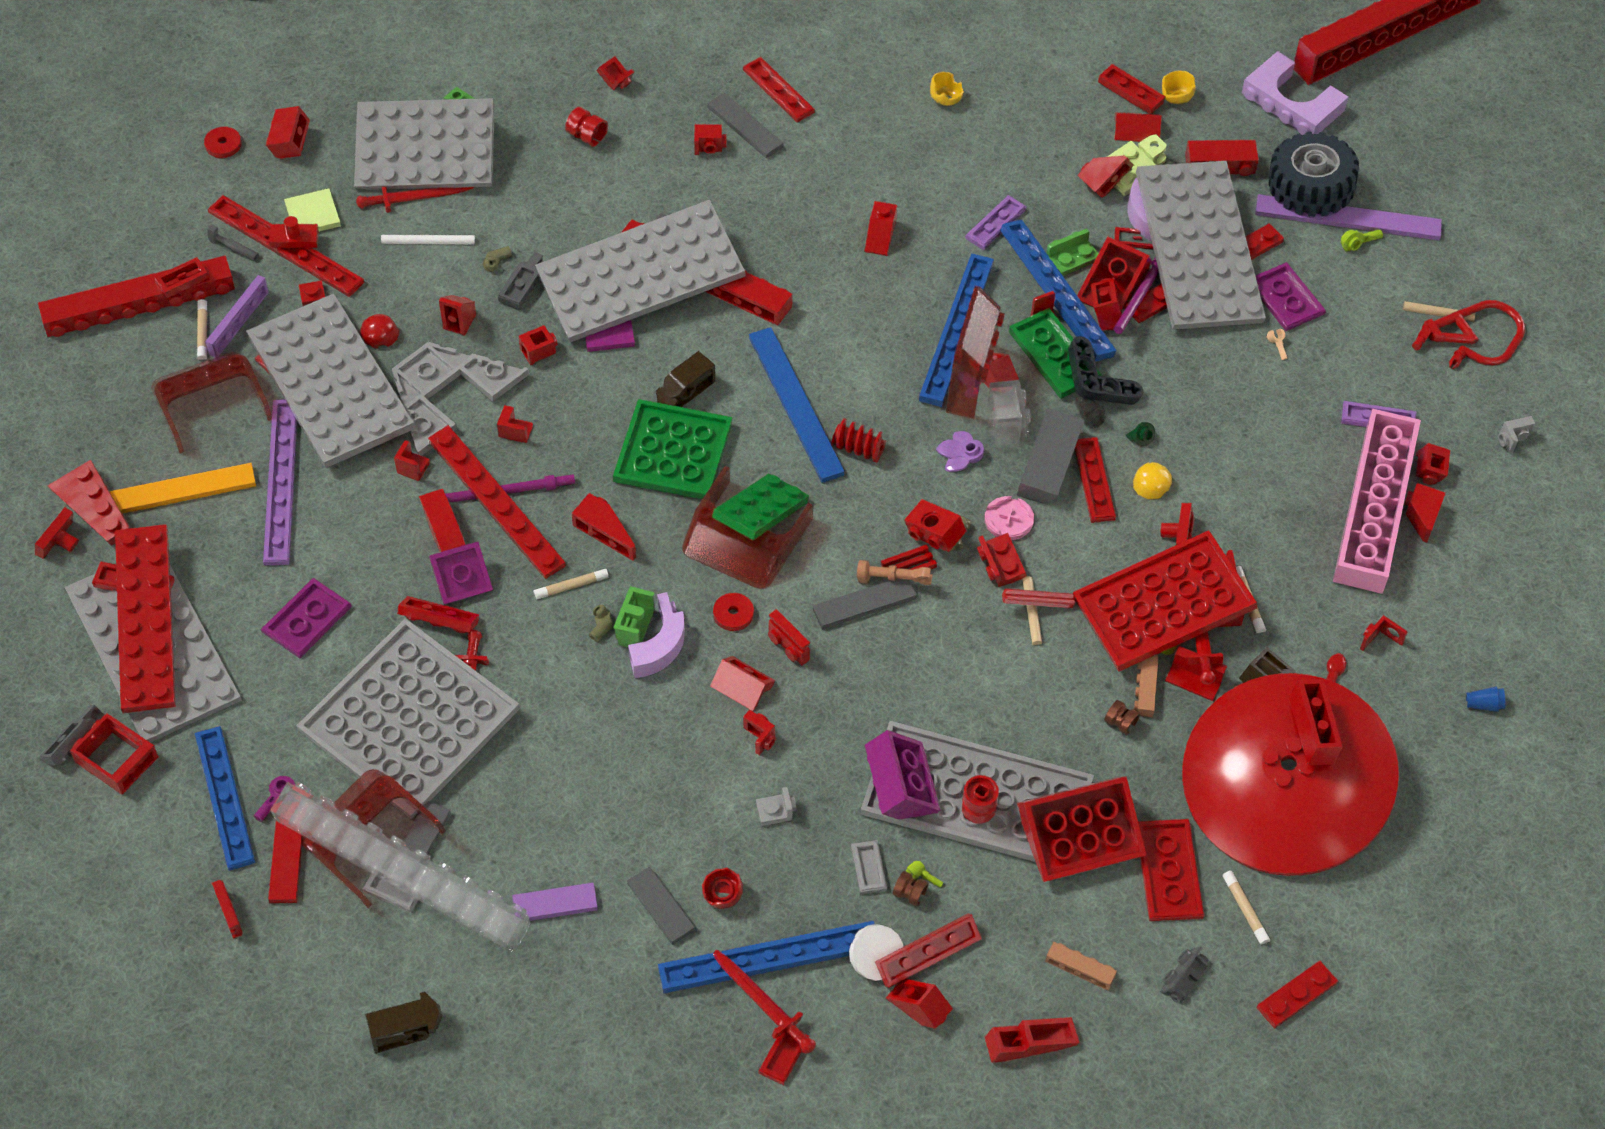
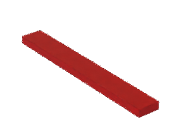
M224 195L208 208V213L348 297L365 283L362 277L313 248H270L271 223Z

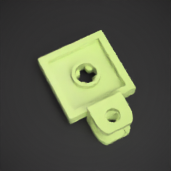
M1151 135L1138 143V147L1130 141L1107 156L1125 155L1134 164L1132 171H1128L1114 186L1123 196L1130 194L1132 184L1135 178H1137L1136 169L1138 166L1162 165L1166 161V155L1164 154L1166 143L1157 135ZM1153 143H1156V144H1158L1159 146L1157 147V146H1150V145L1153 144Z

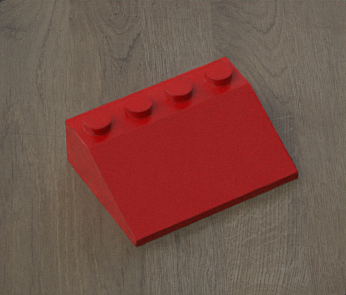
M1127 776L1115 777L1017 803L1023 829L1043 882L1147 855Z

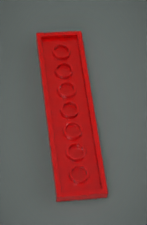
M167 525L115 530L121 711L124 714L176 707Z

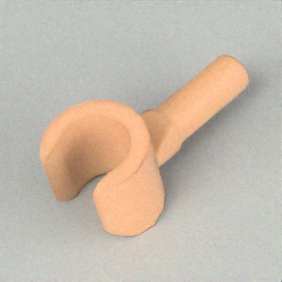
M1273 330L1267 333L1268 341L1276 343L1282 360L1288 359L1282 341L1285 338L1284 330H1276L1278 338L1275 337Z

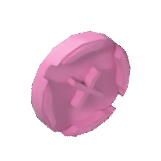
M1012 496L996 498L989 503L985 512V525L987 529L996 537L1008 533L1011 540L1020 539L1027 535L1033 527L1034 513L1030 505L1019 498L1018 500L1011 499Z

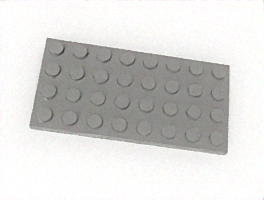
M1227 161L1138 166L1136 169L1137 180L1172 330L1264 323L1266 317Z
M710 200L535 265L569 343L746 276L745 270Z
M334 294L246 331L252 345L325 468L415 429L413 420Z
M171 566L170 575H173L175 579L171 588L176 707L128 713L138 734L150 743L242 701ZM93 574L66 586L65 589L120 696L117 591L93 587L92 581L95 576Z
M889 721L887 730L923 743L940 811L935 814L902 820L883 815L878 805L879 801L873 785V777L871 776L860 814L1036 862L1023 829L1017 803L1092 784L1094 775ZM977 775H985L992 778L999 788L996 813L989 822L983 824L969 821L962 812L964 786L971 777Z

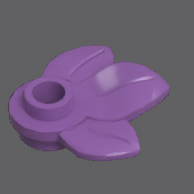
M958 431L954 432L953 440L943 441L938 445L936 451L948 458L945 471L957 472L966 469L970 463L979 462L984 454V446L980 441L973 440L972 435L968 432Z

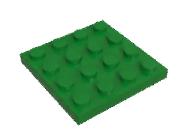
M638 399L613 473V482L709 501L731 430L732 417Z

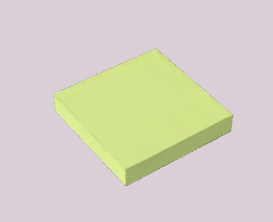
M329 188L284 199L288 215L296 217L298 224H318L319 231L341 226Z

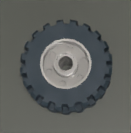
M1306 132L1304 135L1296 134L1292 136V139L1287 138L1282 144L1276 147L1272 154L1268 181L1270 193L1278 203L1284 201L1283 207L1290 210L1294 208L1295 213L1302 215L1303 212L1309 213V217H1315L1316 214H1321V217L1328 216L1329 212L1334 214L1340 211L1341 207H1346L1355 195L1359 160L1354 150L1345 141H1339L1338 137L1334 135L1327 136L1322 132H1319V134H1313V132Z

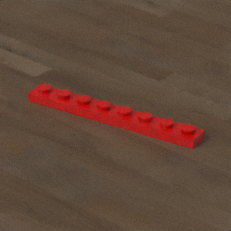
M1270 223L1245 236L1251 260L1284 241V237ZM1162 284L1149 290L1132 316L1138 323L1167 308ZM1128 302V303L1125 304L1124 309L1127 308V306H1128V304H1129L1130 302Z
M449 425L428 437L431 446L545 579L566 566L562 557Z

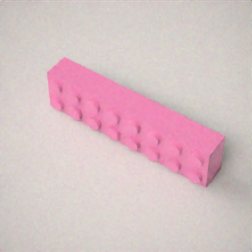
M1372 409L1366 427L1333 582L1383 594L1389 577L1421 420Z

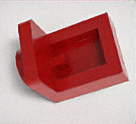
M616 56L596 70L612 90L618 87L621 89L627 87L632 82L631 77L635 73L633 69L627 71Z
M749 709L743 716V728L758 737L755 742V753L760 755L765 749L768 751L776 741L775 725L769 722L763 714H756Z

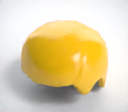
M1178 70L1170 72L1162 79V95L1166 96L1165 99L1169 103L1183 104L1189 102L1195 94V78L1187 71Z
M936 73L932 77L930 84V95L934 101L944 106H952L960 102L964 94L962 82H955L952 73Z
M1148 462L1139 467L1133 479L1134 490L1138 495L1146 499L1161 498L1164 493L1169 491L1172 485L1171 473L1165 466L1156 462Z

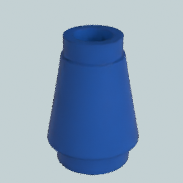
M1495 686L1466 693L1467 708L1499 712V709H1505L1504 688L1498 689Z

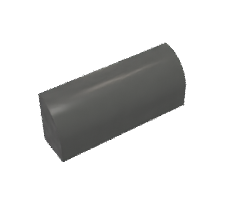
M1047 408L1022 476L1017 496L1040 503H1049L1058 497L1084 419Z

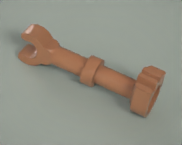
M859 560L857 567L859 583L867 584L870 576L885 577L890 581L907 579L924 585H931L933 575L931 574V568L922 567L909 570L898 569L897 566L890 565L889 568L870 566L869 561Z

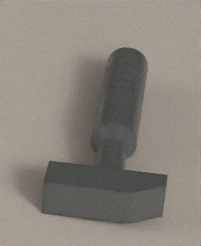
M213 224L209 226L208 239L211 243L215 244L217 241H220L227 248L252 261H255L259 256V253L219 235L217 226Z

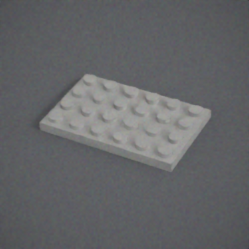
M493 98L357 102L355 189H382V186H387V189L492 187Z

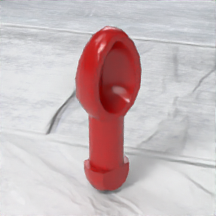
M1336 653L1327 661V680L1336 683L1338 676L1344 673L1346 659L1343 654Z

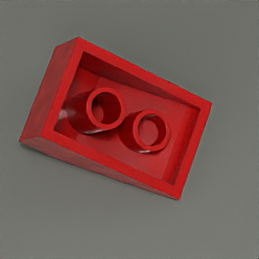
M1107 236L1077 294L1081 302L1094 307L1091 284L1114 278L1123 311L1125 304L1130 301L1139 288L1152 264L1150 255Z

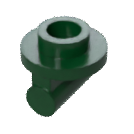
M1141 422L1134 430L1126 434V437L1131 442L1134 441L1140 446H1147L1155 438V428L1149 422Z

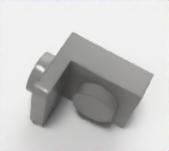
M1532 416L1504 422L1498 439L1502 447L1505 446L1508 453L1514 452L1518 441H1523L1531 435L1535 425Z
M787 787L782 788V795L756 799L761 826L792 821V813L797 811L794 795L789 796Z

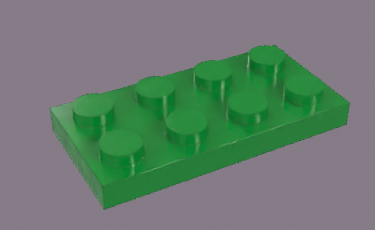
M1050 308L1009 326L1010 335L1060 399L1076 392L1068 354V347L1073 341V337ZM1079 364L1082 370L1089 371L1085 365ZM1097 369L1098 376H1101L1102 374Z
M767 474L715 508L712 518L754 540L806 505L809 495L798 487L791 486L780 480L779 477Z

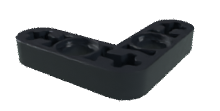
M1077 336L1073 339L1068 347V354L1075 391L1080 397L1128 405L1136 404L1140 400L1144 390L1139 383L1132 380L1098 376L1091 342L1082 336ZM1079 364L1085 365L1089 371L1082 370ZM1104 386L1112 388L1114 390V393H1109L1108 391H1106Z

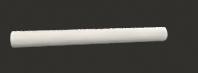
M381 235V244L475 245V235Z

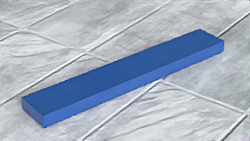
M221 726L197 732L195 737L228 870L254 864L255 860Z

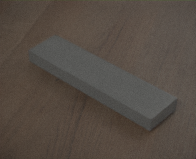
M725 92L707 103L708 109L765 158L783 148L782 141Z
M896 579L895 581H887L813 605V611L823 630L915 600L917 595L910 580Z

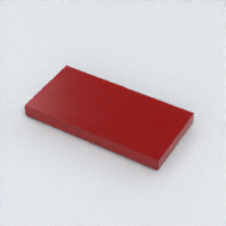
M1189 819L1138 821L1147 854L1140 857L1149 921L1203 919L1204 912Z

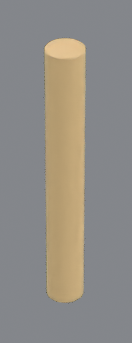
M1406 301L1403 304L1404 311L1442 317L1458 311L1456 309ZM1475 313L1466 316L1464 319L1474 321Z
M1024 577L1022 579L1024 590L1034 591L1032 577ZM1026 605L1032 645L1042 644L1037 606Z

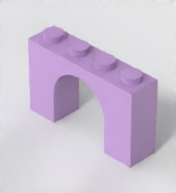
M1277 51L1244 80L1242 94H1244L1247 100L1254 101L1262 106L1264 111L1271 112L1279 117L1284 124H1289L1296 128L1301 135H1304L1306 132L1319 134L1345 111L1348 96L1330 85L1317 98L1308 102H1295L1285 98L1278 88L1292 77L1295 62Z

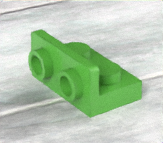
M1088 229L1076 231L1060 240H1054L1047 246L1046 254L1062 276L1093 264L1099 253L1089 242L1090 232Z

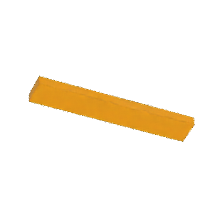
M252 463L114 490L110 491L123 514L255 487L256 482Z

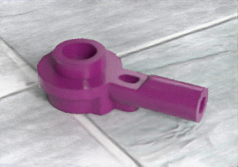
M279 776L271 781L269 785L270 796L254 814L256 820L262 822L278 802H284L294 795L296 785L291 777Z

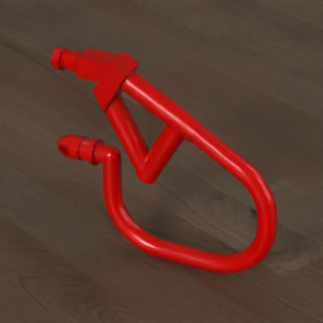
M1485 300L1433 321L1432 318L1426 320L1416 340L1413 342L1412 348L1420 350L1428 337L1433 342L1475 344L1479 338L1464 318L1486 308H1495L1511 316L1517 326V332L1506 351L1498 357L1491 358L1482 356L1466 346H1460L1451 357L1449 367L1454 364L1452 369L1458 368L1465 356L1483 365H1500L1512 357L1525 334V323L1518 311L1510 305L1497 300ZM1455 322L1463 334L1444 333L1440 331V328Z

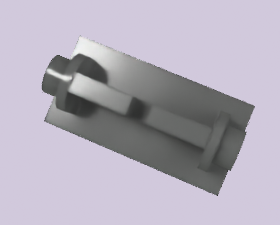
M1201 946L1191 950H1184L1177 959L1179 963L1177 968L1169 971L1163 978L1162 982L1165 985L1160 992L1169 991L1172 993L1171 999L1177 1003L1185 1000L1195 986L1188 979V976L1196 982L1208 967V958L1203 954L1198 955L1202 949Z

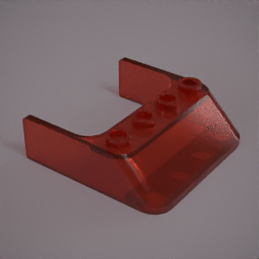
M980 286L974 287L956 347L946 413L973 419L976 414L981 382L986 383L989 369L986 368V364L992 363L994 350H991V348H995L1000 333L998 327H1002L1005 313L1001 312V307Z
M229 352L161 376L153 381L151 385L152 393L179 453H183L184 449L168 412L169 404L177 398L240 376L247 377L267 420H272L268 401L248 359L242 354Z
M724 466L695 509L682 545V551L688 558L754 588L764 589L772 584L813 520V504H807L788 533L779 535L767 530L752 540L712 518L713 511L717 508L715 504L730 483V467Z
M371 769L363 773L302 835V845L305 850L367 908L372 904L357 887L337 870L335 860L337 855L391 801L402 798L438 832L443 834L446 831L441 822L396 780L377 769Z

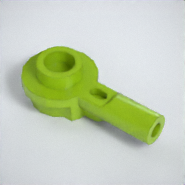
M1380 229L1367 233L1348 230L1342 235L1340 242L1345 251H1355L1360 248L1362 243L1382 238L1383 232Z

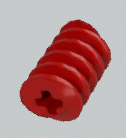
M843 418L835 429L831 446H834L836 443L838 449L845 447L848 453L854 450L857 456L863 453L865 459L872 457L873 461L877 463L886 446V440L882 439L883 432L880 431L875 437L873 436V428L864 433L865 425L862 424L856 430V422L853 421L848 427L846 426L847 419Z

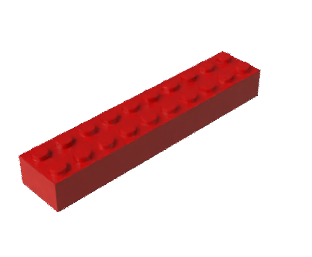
M1381 0L1374 2L1362 10H1357L1345 18H1340L1328 26H1323L1319 30L1301 37L1298 42L1293 70L1310 85L1480 4L1481 0Z

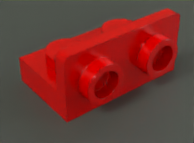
M1008 533L985 541L983 535L978 537L981 546H978L977 550L981 560H987L989 564L985 568L990 581L996 580L998 587L1027 577Z

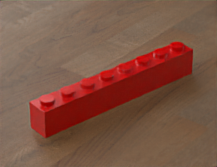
M631 219V221L622 230V232L643 225L644 223H639ZM745 271V277L705 291L777 326L792 308V293L769 283L765 279L749 274L747 271Z
M226 255L201 261L209 274V279L169 298L165 297L164 292L161 291L154 278L168 271L165 270L38 302L47 337H60L66 332L74 330L83 331L90 326L98 324L107 325L117 319H130L137 314L145 312L154 313L161 308L180 306L184 302L198 301L216 294H227L229 291L235 290Z

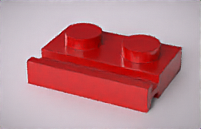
M777 609L769 614L771 619L769 620L768 632L770 640L775 645L780 644L792 662L797 661L803 666L810 661V648L808 647L810 642Z

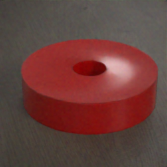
M231 127L214 128L204 138L207 153L216 158L231 157L240 150L242 145L240 134Z
M727 593L716 600L713 606V617L721 628L728 631H739L746 628L752 622L754 607L751 600L745 595ZM730 610L738 611L736 614L729 613Z

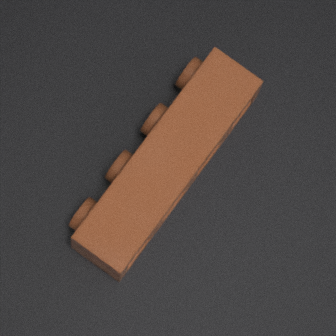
M1157 655L1137 664V669H1140V673H1137L1136 683H1139V687L1135 689V697H1138V701L1134 702V710L1139 712L1140 716L1153 717L1158 669Z
M1053 942L1045 961L1108 991L1117 972L1110 965L1101 964L1094 958H1088L1082 955L1081 952L1073 951L1064 944Z

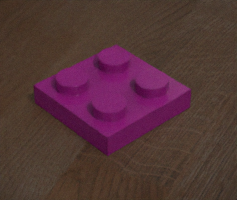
M479 542L429 556L443 605L493 591Z

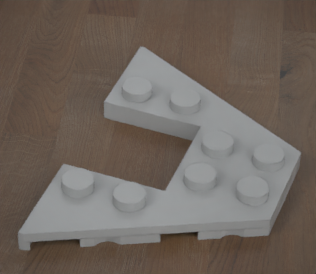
M427 342L393 367L392 374L401 403L415 425V429L410 432L417 454L423 456L433 447L429 443L428 437L445 426L449 425L453 431L457 430L456 424L428 401L430 397L462 375L494 402L529 375L528 368H515L505 365L503 361H492L488 357L473 353L471 355L458 353L457 349L441 347L431 342Z

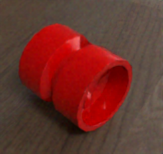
M579 106L568 116L565 130L574 137L581 138L583 142L595 147L599 143L598 141H601L606 136L608 122L597 115H591L588 110Z
M977 775L971 777L964 786L962 812L964 817L973 823L983 824L989 822L996 813L999 788L992 778L985 775Z

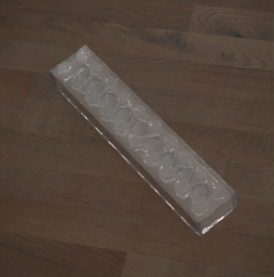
M287 782L270 810L276 821L512 953L516 951L530 927V919L526 914V909L515 903L511 906L507 905L502 900L503 897L490 889L487 893L482 891L478 887L479 883L467 876H464L463 879L457 877L454 874L455 870L444 863H440L439 866L434 864L430 860L431 857L423 851L416 849L414 853L406 847L407 843L398 837L392 836L389 839L378 826L368 822L367 826L362 824L358 820L359 816L347 809H344L343 812L339 811L334 806L335 803L324 796H320L319 799L314 797L310 793L311 790L303 784L297 782L294 786Z

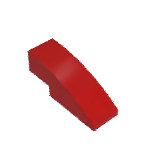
M443 488L420 495L419 499L439 552L466 545Z
M1072 1017L1022 1020L1017 1026L992 1027L984 1037L991 1063L1005 1062L1063 1050L1080 1043Z

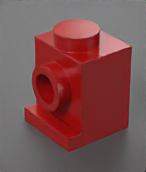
M695 124V155H699V152H706L708 154L722 152V148H726L727 135L722 134V124Z
M545 325L518 336L520 350L530 366L539 360L556 354L555 346H558L557 339L553 332L549 333Z
M1428 443L1416 452L1418 457L1416 476L1423 478L1425 484H1437V482L1442 481L1448 476L1449 449Z

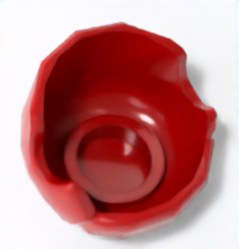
M374 314L363 321L360 335L364 343L373 348H378L381 345L389 347L398 340L399 330L391 317L384 314Z
M727 867L713 870L706 875L702 884L703 897L715 908H731L739 902L743 894V883L739 874ZM715 892L727 893L729 895L721 898Z

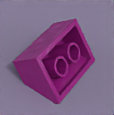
M886 730L865 744L867 761L870 765L873 785L879 801L878 805L883 815L902 820L935 814L940 811L924 746L921 741Z

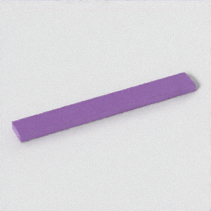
M1260 194L1257 196L1255 215L1367 231L1380 229L1383 233L1439 241L1441 237L1442 219L1348 206L1341 207V210L1334 214L1329 212L1328 216L1321 217V214H1316L1315 217H1309V213L1303 212L1302 215L1295 213L1294 208L1290 210L1283 207L1284 201L1278 203L1274 196Z
M273 400L263 555L264 566L289 565L297 419L285 400Z

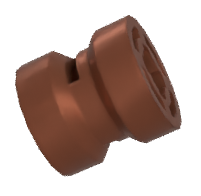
M1116 700L1108 710L1104 721L1111 726L1116 725L1119 727L1120 732L1128 735L1130 733L1128 731L1130 725L1135 726L1141 714L1134 709L1129 710L1126 708L1125 703Z
M903 871L894 886L892 895L900 899L903 897L907 898L910 904L918 907L920 895L926 894L929 882L923 879L916 880L911 873Z

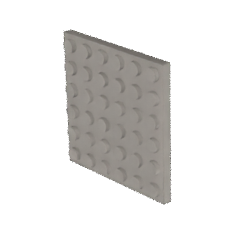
M405 618L296 727L304 736L413 820L428 801L430 802L518 712L520 705Z

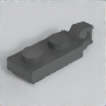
M534 252L528 262L524 261L518 264L498 294L499 302L516 309L521 308L540 279L535 265L543 262L542 254Z
M90 705L78 719H74L39 756V759L47 765L62 764L69 757V751L73 748L74 743L78 739L83 738L92 725L101 719L104 714L95 705Z

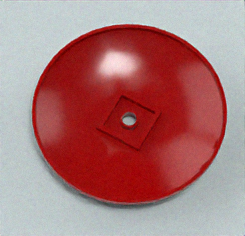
M1282 673L1267 675L1242 683L1227 691L1207 708L1199 718L1188 739L1183 757L1182 781L1187 805L1195 822L1210 842L1231 859L1256 871L1274 875L1301 876L1326 871L1347 862L1362 852L1378 836L1389 819L1398 792L1399 770L1396 749L1385 724L1361 697L1346 687L1321 677L1308 674ZM1297 680H1324L1343 746L1334 764L1307 765L1289 699ZM1287 759H1292L1297 763V766L1293 770H1285L1281 764Z

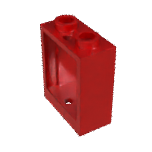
M108 713L92 725L91 730L83 738L78 739L70 750L75 763L121 795L158 758L155 746ZM113 733L135 748L136 751L111 775L88 759V757Z

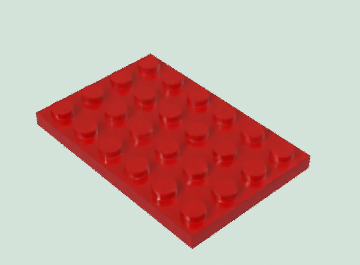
M1209 530L1073 592L1076 603L1118 672L1257 609L1256 600Z

